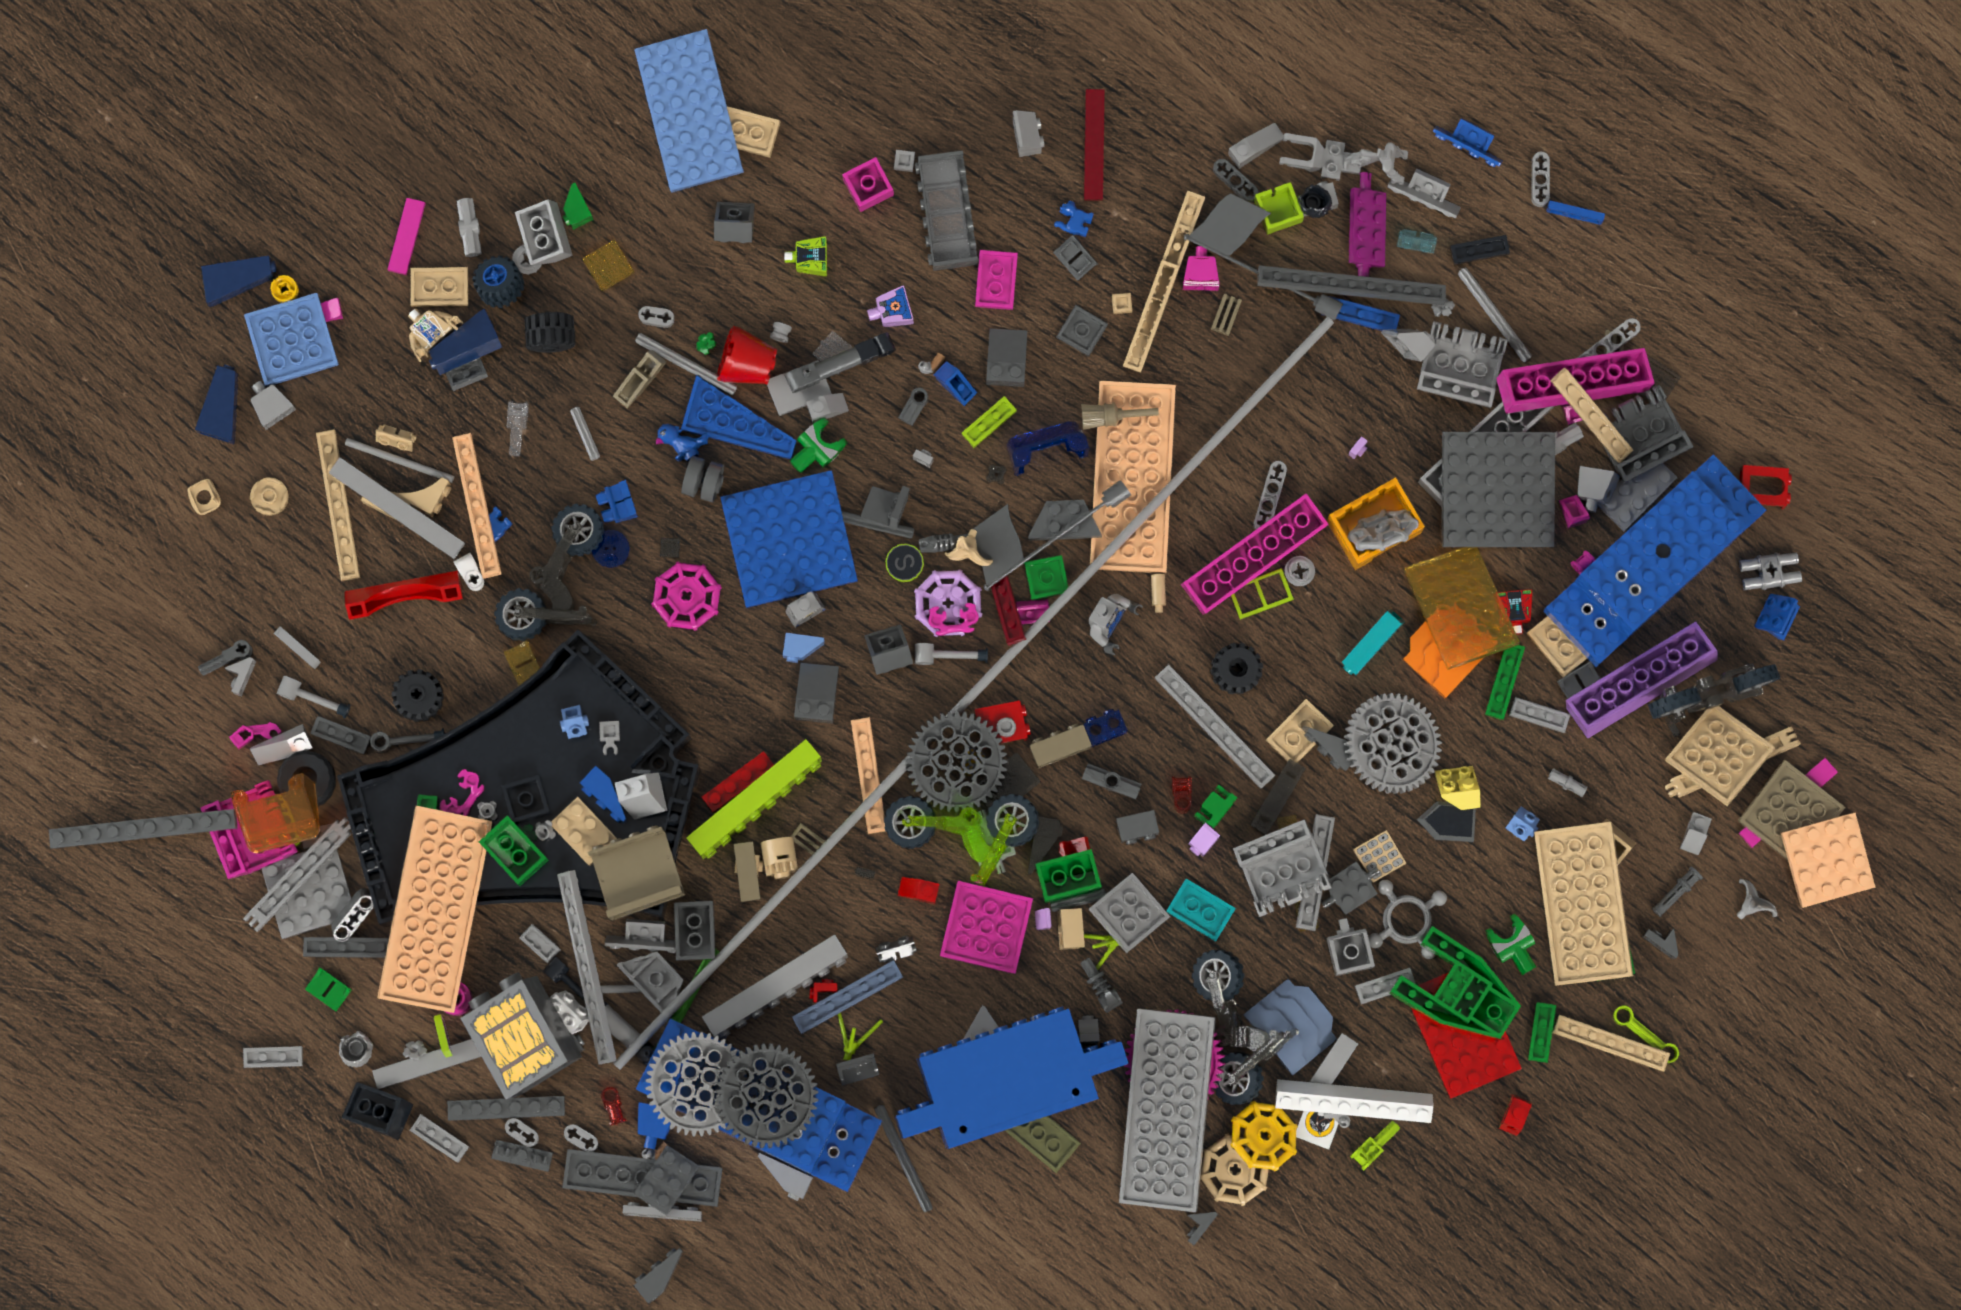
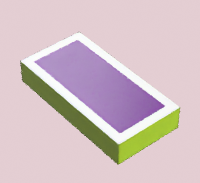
M441 1014L434 1016L441 1051L446 1058L451 1057L453 1054L445 1021Z

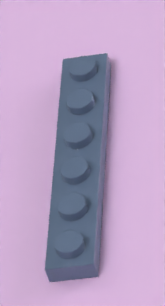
M893 960L794 1015L792 1018L800 1033L803 1034L897 982L903 976Z

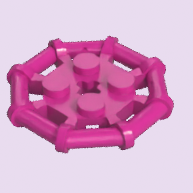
M678 561L662 575L655 578L654 598L651 605L667 623V627L686 628L696 631L698 627L719 613L717 610L722 587L716 582L704 564L694 565ZM683 571L696 572L695 577L683 576ZM678 572L679 577L672 583H668L667 580ZM701 576L708 582L709 587L705 588L699 581ZM663 586L668 588L666 599H661ZM684 591H685L686 593H689V592L692 593V594L690 595V598H691L690 600H687V599L683 600V599H682V597H683V594H682V593H683ZM712 592L711 605L705 604L706 593ZM669 604L674 613L670 616L663 605ZM702 608L707 610L702 616L695 619V613ZM678 614L690 616V621L676 619Z

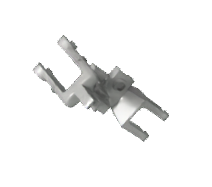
M1285 133L1283 136V141L1290 140L1292 143L1308 145L1314 148L1312 159L1309 161L1281 157L1280 165L1286 164L1289 167L1302 168L1309 172L1322 169L1321 178H1331L1339 181L1341 172L1359 175L1361 167L1380 161L1383 171L1391 178L1392 184H1404V177L1394 170L1395 158L1399 157L1407 159L1408 151L1401 150L1392 142L1387 143L1384 150L1378 149L1377 153L1365 149L1358 153L1344 152L1345 143L1327 140L1324 149L1319 140L1314 137Z

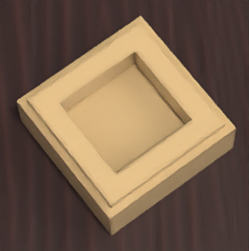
M1131 293L1112 294L1113 314L1132 313Z

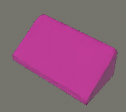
M1047 599L1016 602L1022 624L1035 623L1049 608Z

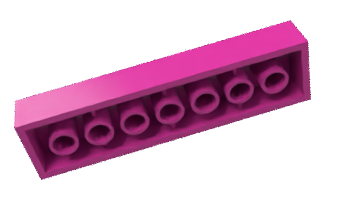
M1645 348L1502 370L1496 378L1506 414L1569 404L1550 381L1563 368H1566L1592 400L1645 392L1655 383Z
M1305 494L1191 576L1181 586L1202 615H1205L1329 524L1309 496Z

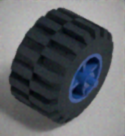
M498 255L497 258L491 256V259L487 260L486 258L483 260L484 263H480L477 266L478 269H475V276L472 278L474 288L481 300L486 305L490 304L493 308L496 305L498 308H503V305H506V307L510 306L512 301L515 303L517 301L516 298L522 295L521 291H524V279L515 262L508 257L503 258L501 255Z

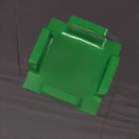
M1220 785L1215 790L1226 799H1223L1213 791L1200 808V811L1209 817L1210 820H1207L1198 812L1194 815L1197 820L1203 824L1206 823L1213 830L1237 799L1234 794H1230Z

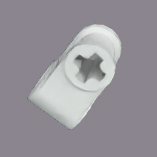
M471 553L453 561L470 590L479 591L483 588L484 579ZM472 578H476L478 583L474 584Z

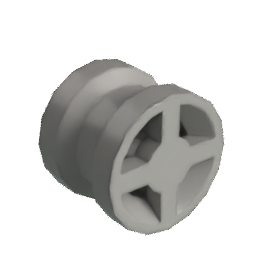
M774 322V330L770 333V338L787 343L789 340L788 333L791 332L792 327L780 322Z

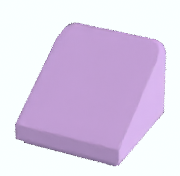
M1049 908L1035 911L1037 930L1051 928Z

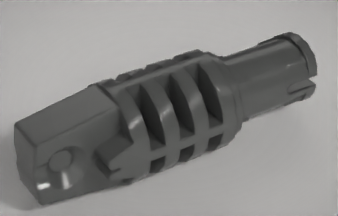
M949 533L919 539L920 552L936 553L954 550L960 536L967 537L968 534L954 535Z

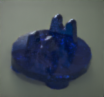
M606 530L602 535L603 541L598 544L599 547L596 550H592V554L598 564L608 568L618 567L624 564L629 556V542L619 531Z

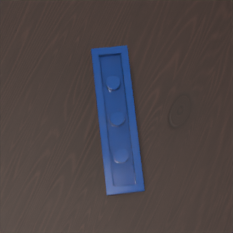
M1331 297L1343 303L1336 318L1338 320L1380 331L1397 329L1400 318L1399 314Z

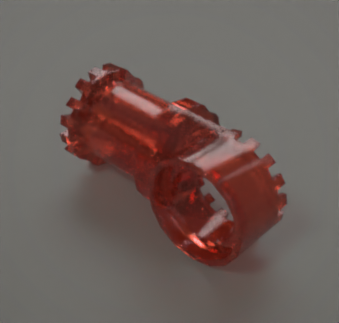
M613 1087L605 1088L602 1091L601 1098L611 1121L609 1125L612 1126L627 1121L622 1114V1103L618 1090ZM613 1090L616 1093L613 1101L605 1099L606 1091Z

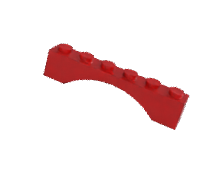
M458 571L345 591V607L349 620L367 617L383 607L406 600L430 599L449 602L463 599Z

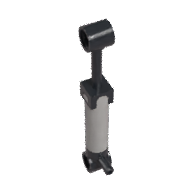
M555 957L545 967L543 972L556 984L562 980L584 1000L582 988L567 975L570 969ZM604 1001L611 1034L628 1048L641 1034ZM647 1041L635 1056L647 1066L655 1051V1047Z

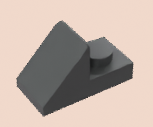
M1674 928L1670 930L1664 940L1661 938L1662 934L1654 929L1652 931L1648 929L1643 934L1642 938L1674 960L1678 957Z
M1216 1212L1187 1215L1199 1225L1198 1228L1194 1226L1187 1234L1190 1237L1188 1242L1194 1246L1218 1214Z

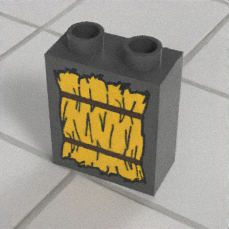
M519 972L499 983L503 992L492 998L489 992H485L470 1000L468 1004L472 1011L460 1018L506 1100L524 1094L582 1058L580 1051L539 978L534 976L523 979Z

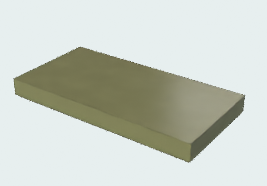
M1049 1116L1004 1130L1055 1173L1060 1170L1081 1144Z

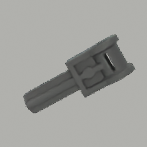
M239 640L232 647L223 651L221 655L199 665L198 669L205 676L226 664L231 665L241 659L244 660L251 657L253 649L248 642ZM241 646H244V647H245V649H244V650H245V653H244V654H242V653L240 652V651H241V648H240Z

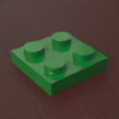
M1062 555L1024 563L1031 600L1062 595L1068 588Z

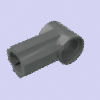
M916 388L912 391L898 419L908 425H914L922 409L928 403L929 399L926 390ZM918 393L925 395L924 400L921 402H917L914 399Z

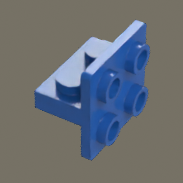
M1770 594L1758 617L1755 628L1767 631L1779 640H1785L1800 608L1797 605L1798 600Z

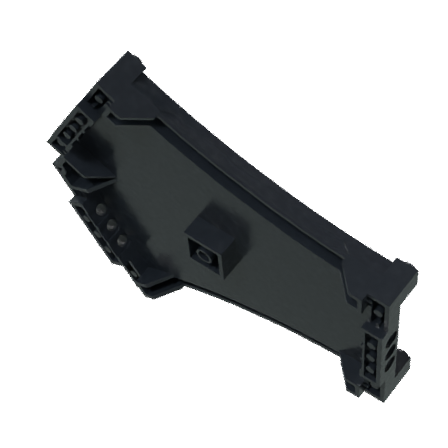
M577 630L567 641L563 642L553 651L542 665V668L501 700L437 739L389 761L367 764L353 771L338 775L337 778L347 810V817L379 925L387 927L391 926L393 922L418 794L438 796L437 810H440L442 800L446 801V805L451 803L450 797L458 801V806L463 805L471 793L470 787L464 789L459 785L460 782H464V777L458 778V774L464 769L479 776L478 788L482 784L485 786L482 794L476 798L471 806L468 816L478 818L480 813L477 806L480 802L490 803V801H494L497 804L495 808L498 815L497 819H486L492 821L491 830L508 816L517 826H521L524 829V825L530 824L533 826L532 831H535L537 822L552 821L578 797L617 839L621 838L624 840L635 832L644 833L652 826L662 827L665 830L676 864L694 787H697L701 770L698 764L679 761L676 758L677 754L692 740L690 734L611 659ZM580 705L582 714L587 715L589 726H586L587 734L568 739L567 733L562 732L560 721L563 720L561 709ZM599 722H620V741H615V745L618 748L617 755L614 754V748L612 747L608 748L607 755H604L603 747L606 742H600ZM658 759L664 761V765L660 769L654 767V762ZM595 766L611 779L615 791L616 782L644 774L659 773L667 811L634 820L622 806L627 821L625 824L621 820L618 823L610 816L612 812L608 808L603 810L595 803L597 799L593 795L589 797L581 790L583 786L580 782ZM554 828L553 831L556 833V836L553 839L547 838L542 841L537 837V840H532L533 844L549 861L521 886L486 851L476 906L503 903H563L557 874L575 870L582 904L607 907L594 864L592 863L589 866ZM668 901L638 912L664 919Z

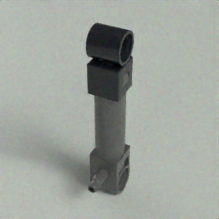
M885 332L873 339L870 338L854 345V348L815 364L812 362L794 369L784 376L792 393H797L857 365H865L877 360L878 357H885L895 352L896 348L889 333Z

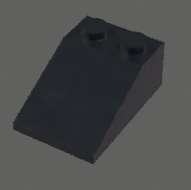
M356 1082L341 1118L399 1141L414 1104L403 1098Z

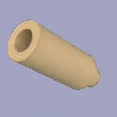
M1165 574L1151 575L1152 606H1155V613H1163V606L1166 605Z

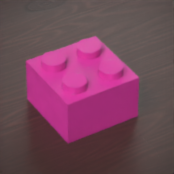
M876 157L842 174L843 181L860 212L894 196L893 188Z

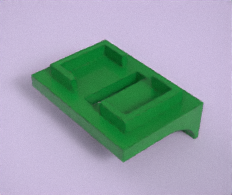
M319 967L317 973L305 988L306 991L336 1012L352 991L351 988L321 967ZM332 981H334V986L328 992L326 997H323L322 995L324 994V992L330 986Z

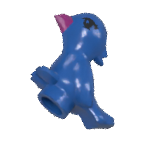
M671 424L662 425L658 429L656 444H669L673 446L674 450L678 453L675 457L677 461L685 459L689 462L692 455L699 456L697 449L700 446L708 444V433H704L699 438L680 436L679 433H681L682 429H679V426Z

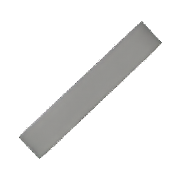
M1537 152L1532 158L1531 200L1535 206L1544 207L1550 198V158L1545 152ZM1539 157L1546 161L1542 164V170H1538L1539 162H1536ZM1543 175L1546 178V182L1538 184L1535 177ZM1539 189H1543L1542 197H1545L1542 202H1539V199L1536 198L1539 195Z
M279 627L274 632L280 640L312 668L316 669L321 662L282 627Z

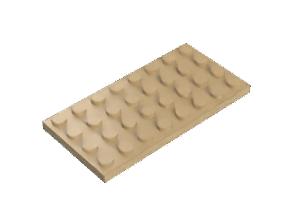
M1612 822L1534 832L1555 986L1633 976Z

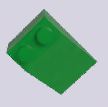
M508 816L479 841L484 849L519 886L524 884L549 861Z

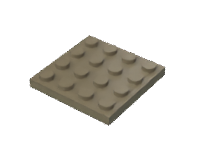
M1783 760L1739 818L1738 822L1788 860L1781 836L1782 832L1839 817L1845 807L1789 762Z

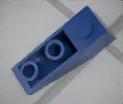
M595 766L580 782L583 786L581 790L589 797L593 795L597 799L595 803L603 810L608 808L612 812L610 816L619 823L621 820L625 824L627 819L611 779Z

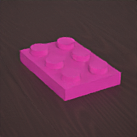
M980 250L975 307L1013 310L1018 253Z

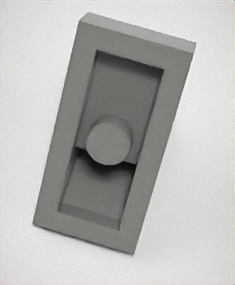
M249 657L225 668L227 671L238 675L231 683V688H233L231 692L242 697L256 664L253 658Z
M1693 812L1680 849L1699 855L1707 838L1706 834L1712 819Z

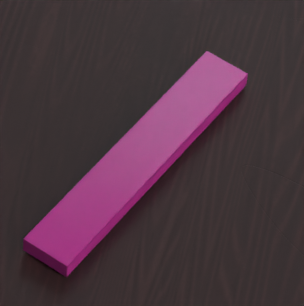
M1824 758L1805 776L1821 788L1838 772ZM1746 827L1738 833L1751 848L1761 840Z

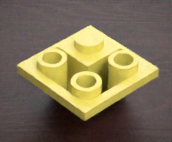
M1473 766L1435 771V777L1443 799L1460 810L1480 808V789Z

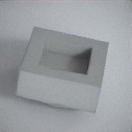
M896 150L894 170L913 172L915 152Z
M916 449L913 454V460L929 468L933 463L931 453L923 449L921 451Z

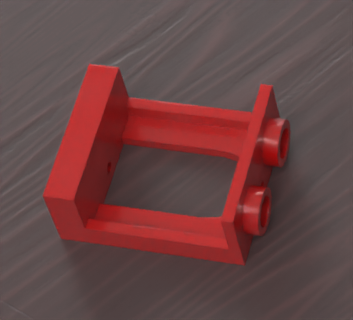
M1743 465L1740 468L1739 482L1748 491H1750V475L1776 477L1782 480V494L1780 495L1752 494L1761 505L1779 506L1781 509H1784L1787 504H1790L1791 493H1788V485H1791L1792 475L1789 474V468Z

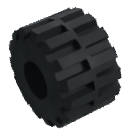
M543 312L533 314L524 319L527 349L535 352L551 353L565 351L576 345L573 315L562 312Z
M1232 643L1223 647L1217 652L1211 663L1212 669L1210 672L1214 678L1213 682L1220 687V690L1227 691L1228 694H1243L1255 687L1262 677L1263 662H1260L1259 658L1261 657L1259 653L1256 654L1253 647L1245 646L1246 644ZM1238 665L1240 671L1234 674V670L1231 667Z
M417 669V671L409 670L407 674L400 675L398 682H395L393 685V704L398 712L408 720H413V722L428 721V718L432 716L434 718L437 715V711L441 710L443 706V688L439 681L428 671L424 672L420 669ZM416 691H419L420 694H422L419 696V699H416L413 696L416 694Z

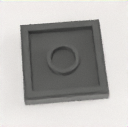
M1075 305L1056 338L1089 357L1107 328L1108 323Z

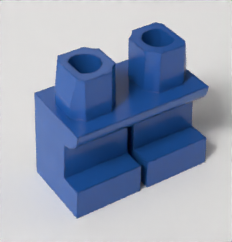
M626 480L618 482L619 484L611 487H604L605 491L596 494L599 506L609 503L611 508L601 511L604 522L615 520L616 523L638 517Z

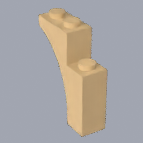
M441 477L436 483L420 491L391 493L413 508L433 517L434 514L440 512L442 508L441 501L449 495L451 484L448 480ZM362 497L361 501L363 502V504L391 517L389 514H387L386 512L375 506L373 503Z

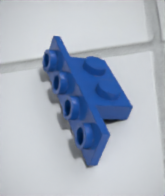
M1463 118L1460 119L1453 134L1438 126L1433 130L1437 138L1453 142L1452 145L1458 149H1467L1470 155L1486 159L1485 162L1493 167L1496 165L1500 166L1503 160L1487 152L1495 135Z

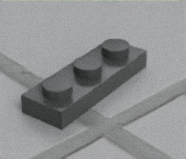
M317 716L310 733L365 755L371 739L369 735Z

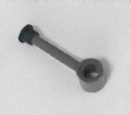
M443 728L441 731H434L432 734L390 738L384 732H376L372 735L370 744L377 753H386L391 748V745L429 742L445 733ZM379 738L386 739L383 747L376 746V741Z

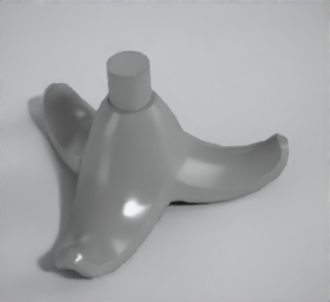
M1740 879L1739 883L1746 887V898L1737 916L1742 920L1746 915L1766 910L1770 911L1773 917H1777L1778 913L1775 906L1771 902L1759 898L1756 888L1750 881Z

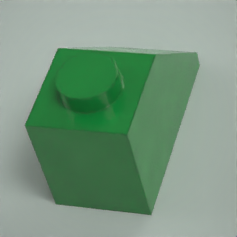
M573 183L563 208L565 215L562 217L566 225H571L574 230L592 221L593 217L576 183Z

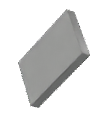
M786 373L770 378L767 385L779 416L807 406L806 401L832 394L826 378L821 380L820 383L797 393H792L784 376Z

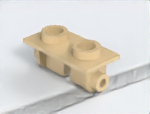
M385 424L383 426L379 425L378 430L376 429V442L382 445L397 447L404 451H413V443L416 440V435H413V432L400 429L397 435V428Z

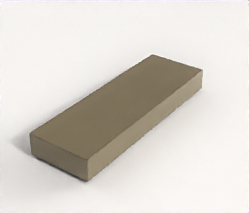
M753 842L734 844L741 902L761 900Z

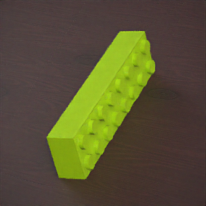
M805 739L686 837L688 842L702 859L706 857L708 859L717 853L716 849L720 845L724 847L732 840V835L743 832L747 828L746 824L749 821H756L762 815L761 811L765 808L767 810L772 808L777 803L776 799L778 797H785L791 792L790 788L795 783L797 785L801 784L806 779V774L810 771L812 773L817 771L821 767V756Z

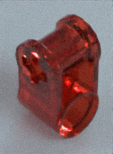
M1172 776L1174 809L1181 814L1187 813L1192 803L1191 776L1187 778H1175V776ZM1184 799L1188 802V806L1181 808L1177 802Z

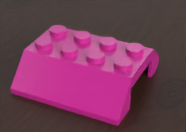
M270 780L254 785V789L222 802L217 800L200 807L202 812L236 809L238 829L210 832L228 879L251 874L298 852L295 844H291L293 842L292 837L283 840L281 838V835L289 831L288 826L282 827L287 823L281 808L276 809L280 806L279 803L272 802L269 805L267 803V800L275 795L274 790L269 791L272 789Z

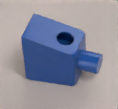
M639 1102L638 1135L646 1136L644 1148L655 1150L657 1138L666 1140L671 1123L668 1122L664 1125L665 1118L658 1119L660 1112L653 1113L656 1105L650 1106L649 1104Z

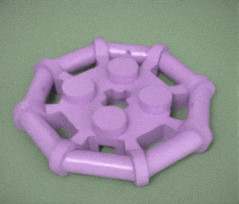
M934 570L914 590L916 600L915 618L925 625L935 637H938L935 632L940 630L930 627L928 623L929 619L927 616L930 615L929 610L932 607L938 606L939 610L936 613L943 614V611L946 612L947 617L943 623H955L957 625L960 624V609L963 612L969 610L965 607V604L967 603V598L973 596V604L976 605L975 609L979 618H981L980 591L982 589L972 582L963 573V570ZM955 578L953 584H942L940 580ZM961 581L970 591L965 593L958 587L959 582ZM934 582L937 584V588L931 594L925 592ZM923 598L929 599V609L923 611ZM947 598L954 602V605H951L950 608H946V605H943ZM954 632V633H948V634H946V635H961V636H963V635H965V634H964V632Z

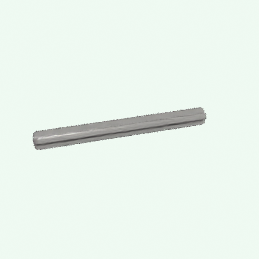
M1466 267L1458 272V276L1505 339H1508V343L1523 362L1528 361L1532 357L1530 352Z
M639 333L635 341L637 344L650 351H655L659 356L694 375H698L703 380L731 395L736 392L737 385L718 381L717 374L642 333Z

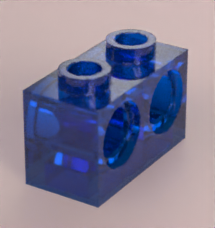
M1114 709L1105 711L1102 717L1096 718V716L1085 720L1086 723L1083 725L1092 747L1127 734L1128 730L1119 710L1114 711ZM1116 719L1119 725L1116 728H1111L1108 725V721ZM1098 726L1101 729V733L1093 735L1090 732V728Z

